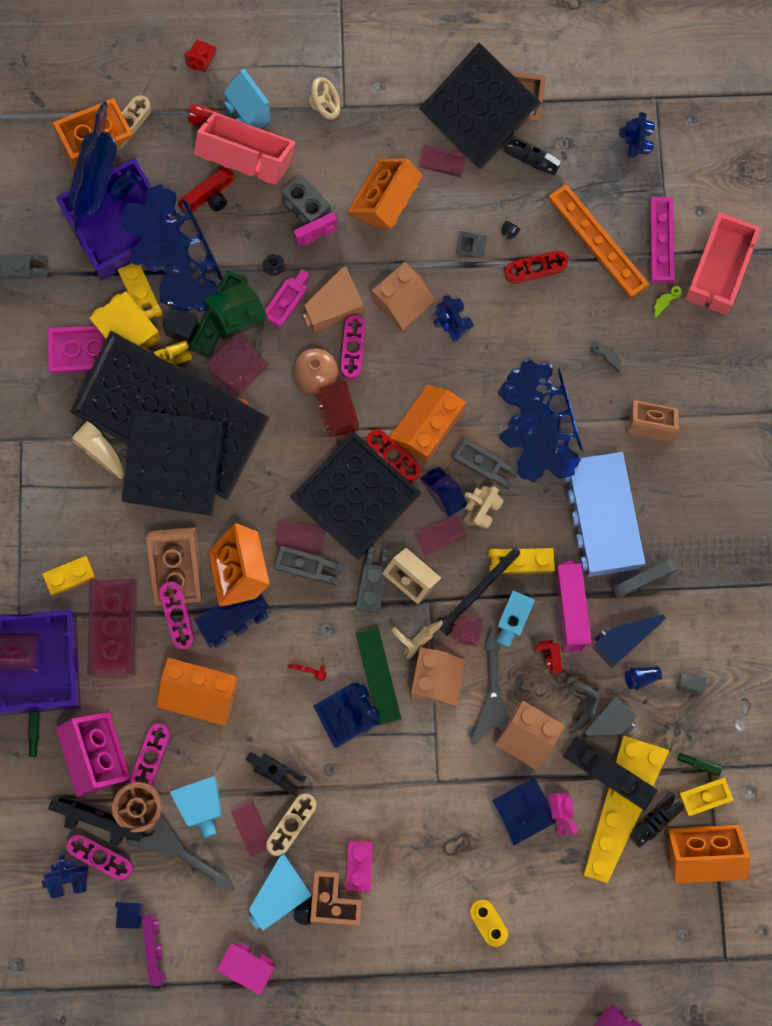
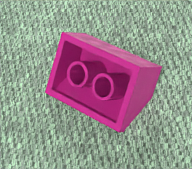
M110 712L74 718L56 728L77 797L98 793L131 780Z

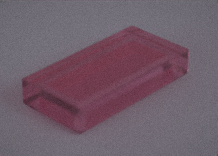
M424 144L419 168L461 178L467 156Z
M458 515L415 533L425 556L467 538L466 531Z
M280 521L275 544L277 546L322 553L326 531L324 528Z
M251 802L232 811L231 814L250 856L253 857L265 851L266 841L269 836L254 803Z

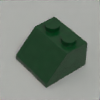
M245 282L203 299L222 340L261 325L268 317L258 296Z

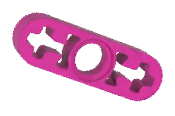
M352 315L345 321L341 374L346 380L350 381L359 378L362 369L365 321L359 315ZM353 322H357L359 326L357 328V337L352 336L351 326H353ZM349 343H357L360 349L356 353L349 352L347 350ZM350 359H354V369L357 370H353V373L350 374L348 369L345 368H349Z
M167 582L161 586L159 594L172 642L178 649H187L195 642V634L183 590L178 583ZM168 586L177 590V593L174 594L175 602L180 600L181 604L168 607V603H173L171 596H166L165 594L169 590ZM176 608L182 610L184 614L181 622H175L171 618V612ZM186 623L187 627L182 628L184 635H189L190 638L186 641V645H184L183 641H178L181 631L180 629L175 631L174 626H181Z
M154 724L150 727L132 773L131 783L137 782V777L141 778L143 776L144 770L140 769V766L143 765L147 769H154L152 774L147 771L145 776L148 784L153 786L171 738V733L165 725ZM160 729H163L162 733L166 736L164 739L160 738L157 744L160 747L162 746L161 750L159 751L155 747L148 746L150 742L155 744L156 737L153 735L154 731L159 732ZM149 751L156 752L158 756L157 761L152 765H148L144 761V756Z
M74 835L67 842V850L70 855L117 880H126L133 873V865L128 859L85 836ZM82 839L84 847L90 849L91 844L95 846L89 852L88 859L84 858L87 855L84 851L78 850L77 853L74 852V842H80ZM99 850L104 851L107 855L105 863L97 865L93 860L94 854ZM112 856L116 857L113 860L114 863L122 865L123 862L126 863L125 868L128 869L126 874L121 873L118 876V870L110 866L109 871L106 870V867L112 861Z

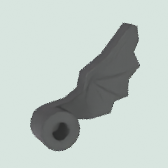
M595 343L591 347L592 354H601L604 356L605 361L611 364L617 372L621 371V360L618 358V353L613 352V349H602L600 343Z

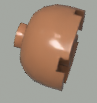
M319 348L308 349L302 352L296 359L293 368L294 380L298 388L303 392L322 395L329 392L336 385L338 365L334 357L326 350Z
M143 782L129 783L122 787L116 794L112 804L113 817L117 824L124 828L133 829L130 830L131 832H143L153 827L162 811L159 793L150 784Z

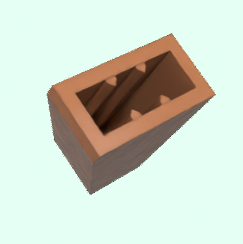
M347 267L341 268L304 305L305 314H302L305 325L307 327L311 326L313 333L346 321L352 315L363 314L362 301Z

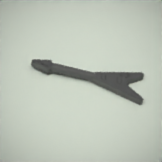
M494 631L490 632L485 650L488 651L489 694L471 740L472 744H476L491 727H497L502 732L509 720L498 693V651L501 647L497 642Z
M160 814L159 819L154 824L155 832L152 836L143 837L140 842L135 840H127L126 842L127 845L179 857L215 882V887L231 891L235 890L225 873L219 874L184 849L162 814Z

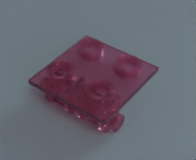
M238 332L207 363L209 371L214 376L217 375L238 397L269 365Z

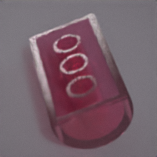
M137 579L89 581L87 675L91 677L127 678L136 675Z

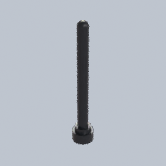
M513 548L448 616L439 617L434 622H443L439 628L441 632L448 636L454 630L452 628L455 625L454 622L516 560L521 553L520 549Z

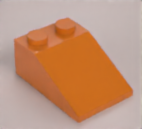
M114 98L53 122L55 136L73 171L95 163L133 137V133Z

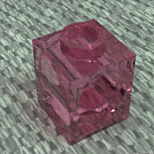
M459 615L454 643L477 647L483 619Z

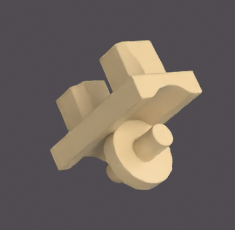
M482 486L481 489L476 488L473 494L466 492L463 498L468 502L465 506L468 512L463 522L467 525L489 528L492 518L486 514L488 509L498 510L503 503V499L497 494L499 489L495 486L491 488Z

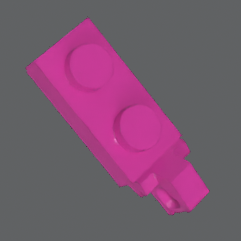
M301 270L295 279L291 277L284 282L265 309L268 316L266 321L281 330L308 290V287L305 285L310 279L309 273Z

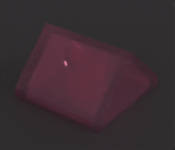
M0 633V670L38 671L40 635Z

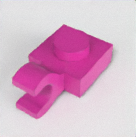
M570 793L549 795L552 819L557 820L558 836H566V827H568L569 835L577 834V826L570 819L574 817Z

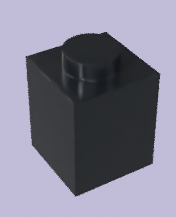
M173 308L170 315L167 314L165 316L162 326L166 336L179 342L186 340L189 346L199 327L198 319Z

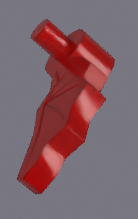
M288 665L289 669L314 674L316 680L325 681L327 673L324 672L326 667L324 665H321L320 671L303 665Z

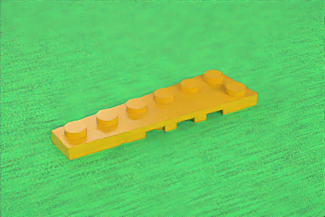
M623 736L615 762L653 786L669 750ZM610 788L607 789L583 874L584 877L603 883H608L642 809Z

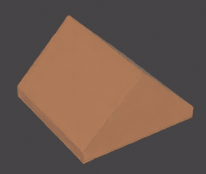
M633 400L627 434L672 443L679 431L678 408Z

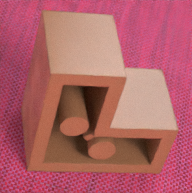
M314 872L310 922L360 926L362 900L338 898L340 873Z

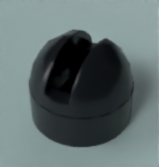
M214 192V195H209L208 205L212 211L218 212L225 208L227 200L220 192Z
M505 220L501 233L504 237L507 232L509 233L508 239H513L518 235L521 228Z
M298 906L293 914L294 920L298 924L309 926L311 924L312 906Z

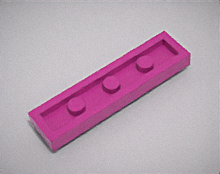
M673 197L650 198L651 283L673 284L674 282Z

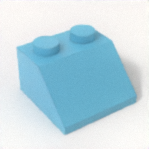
M242 69L225 90V102L223 105L229 114L233 113L236 120L262 129L271 123L269 101L246 70Z

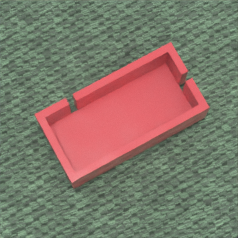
M213 112L206 123L197 131L194 155L204 160L221 164L225 168L237 170L247 176L257 175L258 179L276 185L292 163L296 142Z
M719 212L713 223L685 300L703 307L705 303L709 304L708 309L728 315L733 306L761 227Z

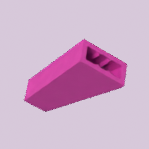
M564 561L556 568L562 653L585 652L591 645V634L582 564H575V561Z

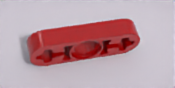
M221 168L184 195L178 202V207L186 215L191 214L208 201L209 195H214V192H221L228 187L235 179L234 173L229 168Z
M554 251L512 261L506 266L505 278L509 283L518 284L560 274L566 270L569 259L564 252ZM555 258H558L559 261H563L561 266H558L557 263H554ZM537 262L542 265L543 269L540 272H534L531 270L530 265ZM524 265H526L527 275L525 274V270L523 271ZM515 268L517 272L520 271L518 276L511 273L512 269Z
M378 429L368 433L366 443L410 483L419 479L421 474L419 463L387 434ZM373 437L376 439L381 437V444L385 447L383 453H381L382 447L378 443L372 444ZM390 451H397L400 454V459L396 462L389 461L387 454ZM404 459L407 460L405 461L406 467L409 469L415 468L414 476L412 474L406 475V468L401 465Z

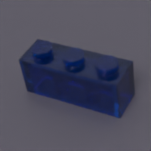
M260 594L256 599L226 606L219 605L194 619L209 648L213 646L218 648L224 645L230 636L234 634L239 636L245 633L249 625L255 622L260 624L267 620L271 610L263 595Z

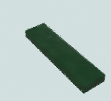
M227 270L215 294L243 282L247 284L248 279ZM208 309L188 348L193 352L210 358L221 336Z
M379 627L357 632L356 638L378 726L400 721L401 715Z

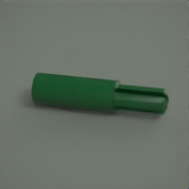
M29 712V757H37L39 712Z
M679 753L677 758L678 761L716 776H720L722 766L698 757L694 758Z

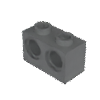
M302 175L281 191L283 206L288 211L292 210L297 215L296 218L302 226L331 213L329 202ZM296 194L302 195L299 199L293 198ZM311 209L318 211L315 214L307 213Z

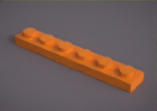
M567 184L549 195V202L630 300L649 286L646 279Z

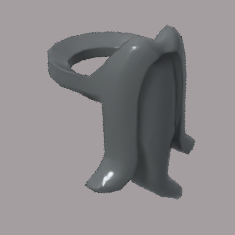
M569 683L568 691L581 699L578 712L572 716L573 719L579 721L569 730L570 734L582 729L589 722L590 718H597L596 710L601 696L600 687L595 690L582 683ZM573 689H579V690H582V691H584V692L578 693V692L574 691Z

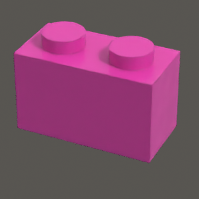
M240 941L237 945L231 943L217 971L261 995L276 969L271 965L273 960L263 954H260L259 957L254 956L250 953L252 948Z

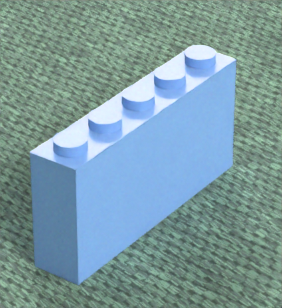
M623 452L568 460L566 468H563V476L565 482L569 481L570 490H567L569 504H573L574 507L572 522L578 528L579 534L576 535V543L578 549H582L583 557H580L582 571H586L587 577L642 569L645 565V559Z

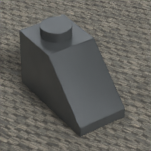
M615 697L582 736L585 739L619 737L623 732L628 735L636 725L633 721L637 715Z

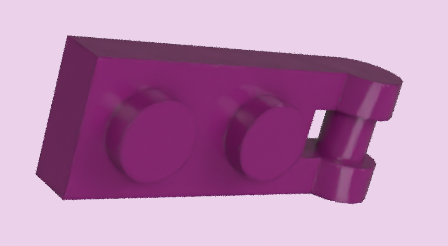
M153 914L142 915L148 980L151 985L160 986L165 983L166 975L160 970L159 960L163 959V949L161 944H157L156 934H160L159 919H155Z

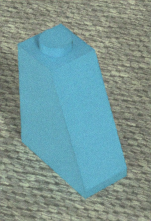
M284 854L278 859L249 909L252 915L248 918L256 930L261 927L265 931L312 897Z

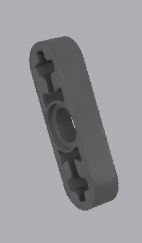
M671 559L616 585L612 590L617 599H621L678 571Z

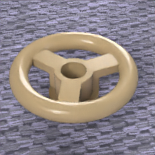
M324 77L314 79L309 97L311 107L326 119L333 120L337 118L341 108L337 90ZM322 84V91L318 92V85ZM329 91H330V93H331V95H332V98H333L334 103H333L332 100H331V97H330V95H329ZM329 107L332 113L327 112L325 108Z

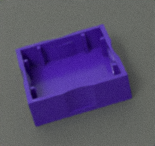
M136 158L107 171L103 176L94 181L84 183L56 197L60 210L100 281L116 274L118 269L136 261H141L180 241L177 228L163 204L154 195L151 184Z
M72 610L36 613L24 617L0 616V716L81 709L75 613Z

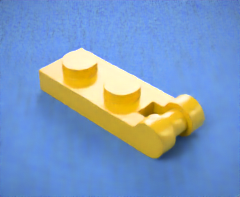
M139 261L118 269L128 294L147 318L163 316ZM151 305V309L143 310L144 307Z
M512 549L488 550V557L491 558L489 573L500 562V559L504 558ZM520 549V555L502 574L554 573V549Z

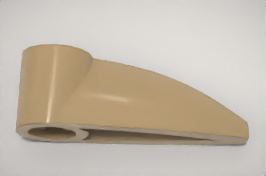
M86 421L73 435L71 440L82 451L122 481L125 474L115 450L94 425Z

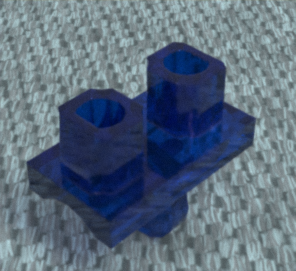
M640 112L637 118L627 121L626 126L619 129V136L625 139L626 144H629L628 157L635 158L638 154L648 155L653 151L654 142L645 139V135L650 136L653 133L655 122L646 119L647 113Z
M447 295L436 306L437 311L435 313L438 318L433 321L435 328L442 327L444 332L448 331L453 342L459 340L463 334L470 331L473 327L471 318H461L459 315L464 310L461 298L452 299L450 295Z
M65 855L59 856V863L52 864V872L44 874V880H42L43 888H47L51 899L64 896L63 884L72 883L73 892L76 894L86 892L90 871L88 865L77 867L76 860L67 861Z

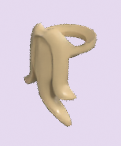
M439 621L428 627L423 625L421 631L412 640L407 638L396 627H393L391 631L405 644L404 655L407 659H410L420 647L433 637V634L442 626L443 622Z

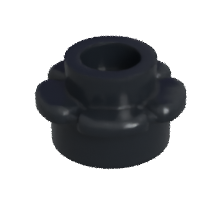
M270 254L263 261V268L270 275H279L284 270V259L280 255Z

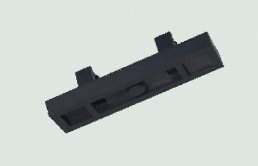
M575 737L563 755L564 759L643 811L647 809L658 792L656 788L578 737ZM594 757H597L592 766L590 767L591 760Z
M59 794L50 801L48 810L67 816L64 827L73 830L77 826L78 821H82L112 832L110 844L116 846L122 843L124 837L140 842L147 830L131 832L130 830L133 829L119 826L112 813Z

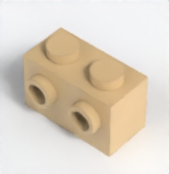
M407 548L396 555L382 573L417 604L425 599L441 580L438 574Z

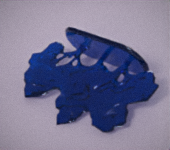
M106 101L101 104L95 114L93 132L86 135L81 143L69 192V203L74 210L73 217L76 216L74 222L75 232H77L81 224L83 215H93L102 208L116 157L117 144L115 139L109 133L103 131L107 119L108 104Z
M158 184L147 190L145 206L142 207L137 203H126L124 210L120 213V221L127 232L141 238L140 242L131 249L130 263L137 266L145 265L146 269L153 272L160 269L166 272L165 279L160 286L161 303L167 306H175L178 310L185 312L193 308L198 312L208 311L203 299L217 294L219 289L217 284L205 278L206 269L210 266L220 281L223 280L221 272L185 199L182 200L185 214L176 213L174 208L177 199L176 192L164 189L162 184ZM170 216H174L176 218L173 221L168 220ZM186 220H189L196 235L191 239L187 238L180 231L181 225ZM197 242L200 243L206 256L201 262L192 260L188 254L189 246ZM195 263L196 266L192 268L189 264ZM197 268H201V270L198 271L200 276L196 281H193V272ZM201 279H204L205 283L203 285L199 284Z
M528 358L526 361H522L520 368L511 371L507 376V381L502 384L498 391V394L506 403L521 408L520 415L511 418L508 423V430H504L499 439L510 448H523V452L517 460L520 478L536 482L544 475L547 469L559 479L575 475L574 469L578 466L581 459L577 453L569 449L568 444L570 440L576 438L579 449L581 451L584 450L561 368H558L561 384L559 387H555L548 381L553 372L552 365L547 362L535 363ZM545 378L546 382H540V379ZM537 386H546V389L551 390V392L542 393L538 391ZM559 394L564 395L568 409L559 413L553 412L550 408L552 397ZM545 396H550L547 401H544ZM570 415L574 432H560L561 418ZM564 440L563 445H557V442Z

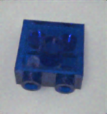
M359 682L351 683L313 705L334 748H339L352 739L362 736L381 725L378 720L381 718L379 710L375 706L371 707L367 699L370 697L369 691L365 685H360Z

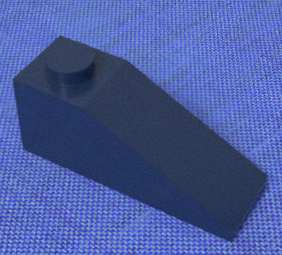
M659 615L614 627L608 632L603 630L594 638L596 643L592 648L612 669L656 629L666 617Z

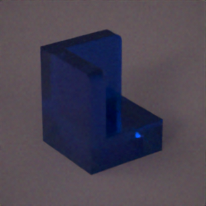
M115 902V907H117L116 928L142 929L144 904Z

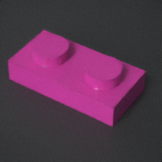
M334 212L294 230V241L297 246L309 245L322 235L328 236L338 228Z
M348 841L346 891L370 892L373 842Z

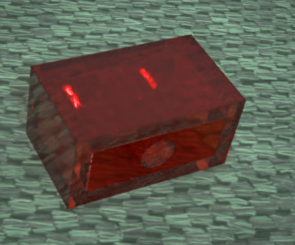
M346 381L319 388L320 396L316 398L319 409H324L326 417L323 418L326 431L331 430L332 437L359 430L358 418Z

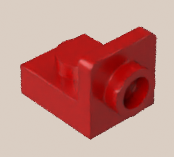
M196 39L190 52L186 51L184 54L186 65L195 71L201 70L206 72L217 52L216 47Z
M553 640L539 641V645L534 647V653L548 652L549 655H545L546 669L551 670V676L561 675L563 670L559 643H553Z

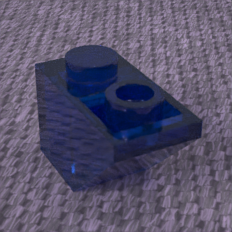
M439 466L429 470L424 476L420 477L421 482L439 509L448 517L467 505L459 484Z

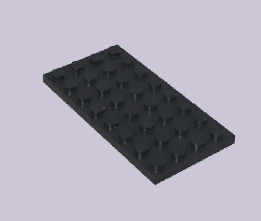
M110 331L70 411L75 416L91 423L127 445L130 443L134 410L225 423L216 495L225 500L229 499L270 419L266 414L114 331Z

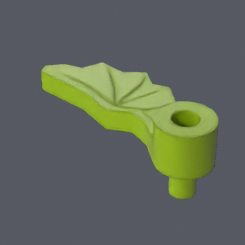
M674 286L671 290L672 294H664L659 299H656V305L653 307L655 309V318H658L663 310L669 306L670 301L682 295L680 287Z

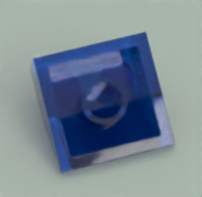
M535 777L490 802L513 846L556 823L555 819H552L547 799Z

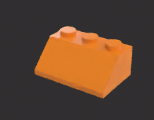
M379 158L347 212L376 228L392 229L397 223L403 208L407 206L412 193L418 187L423 174L407 158Z
M426 385L390 438L402 449L427 464L465 411L466 401L447 389Z
M235 523L208 551L218 604L220 606L256 599L270 585L258 531Z
M167 658L160 682L157 708L226 727L239 683L238 677Z
M740 825L667 828L670 867L675 883L748 880L751 857Z

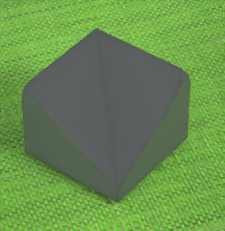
M460 231L456 253L483 258L487 236Z
M681 673L676 689L698 697L704 693L708 676L697 678Z

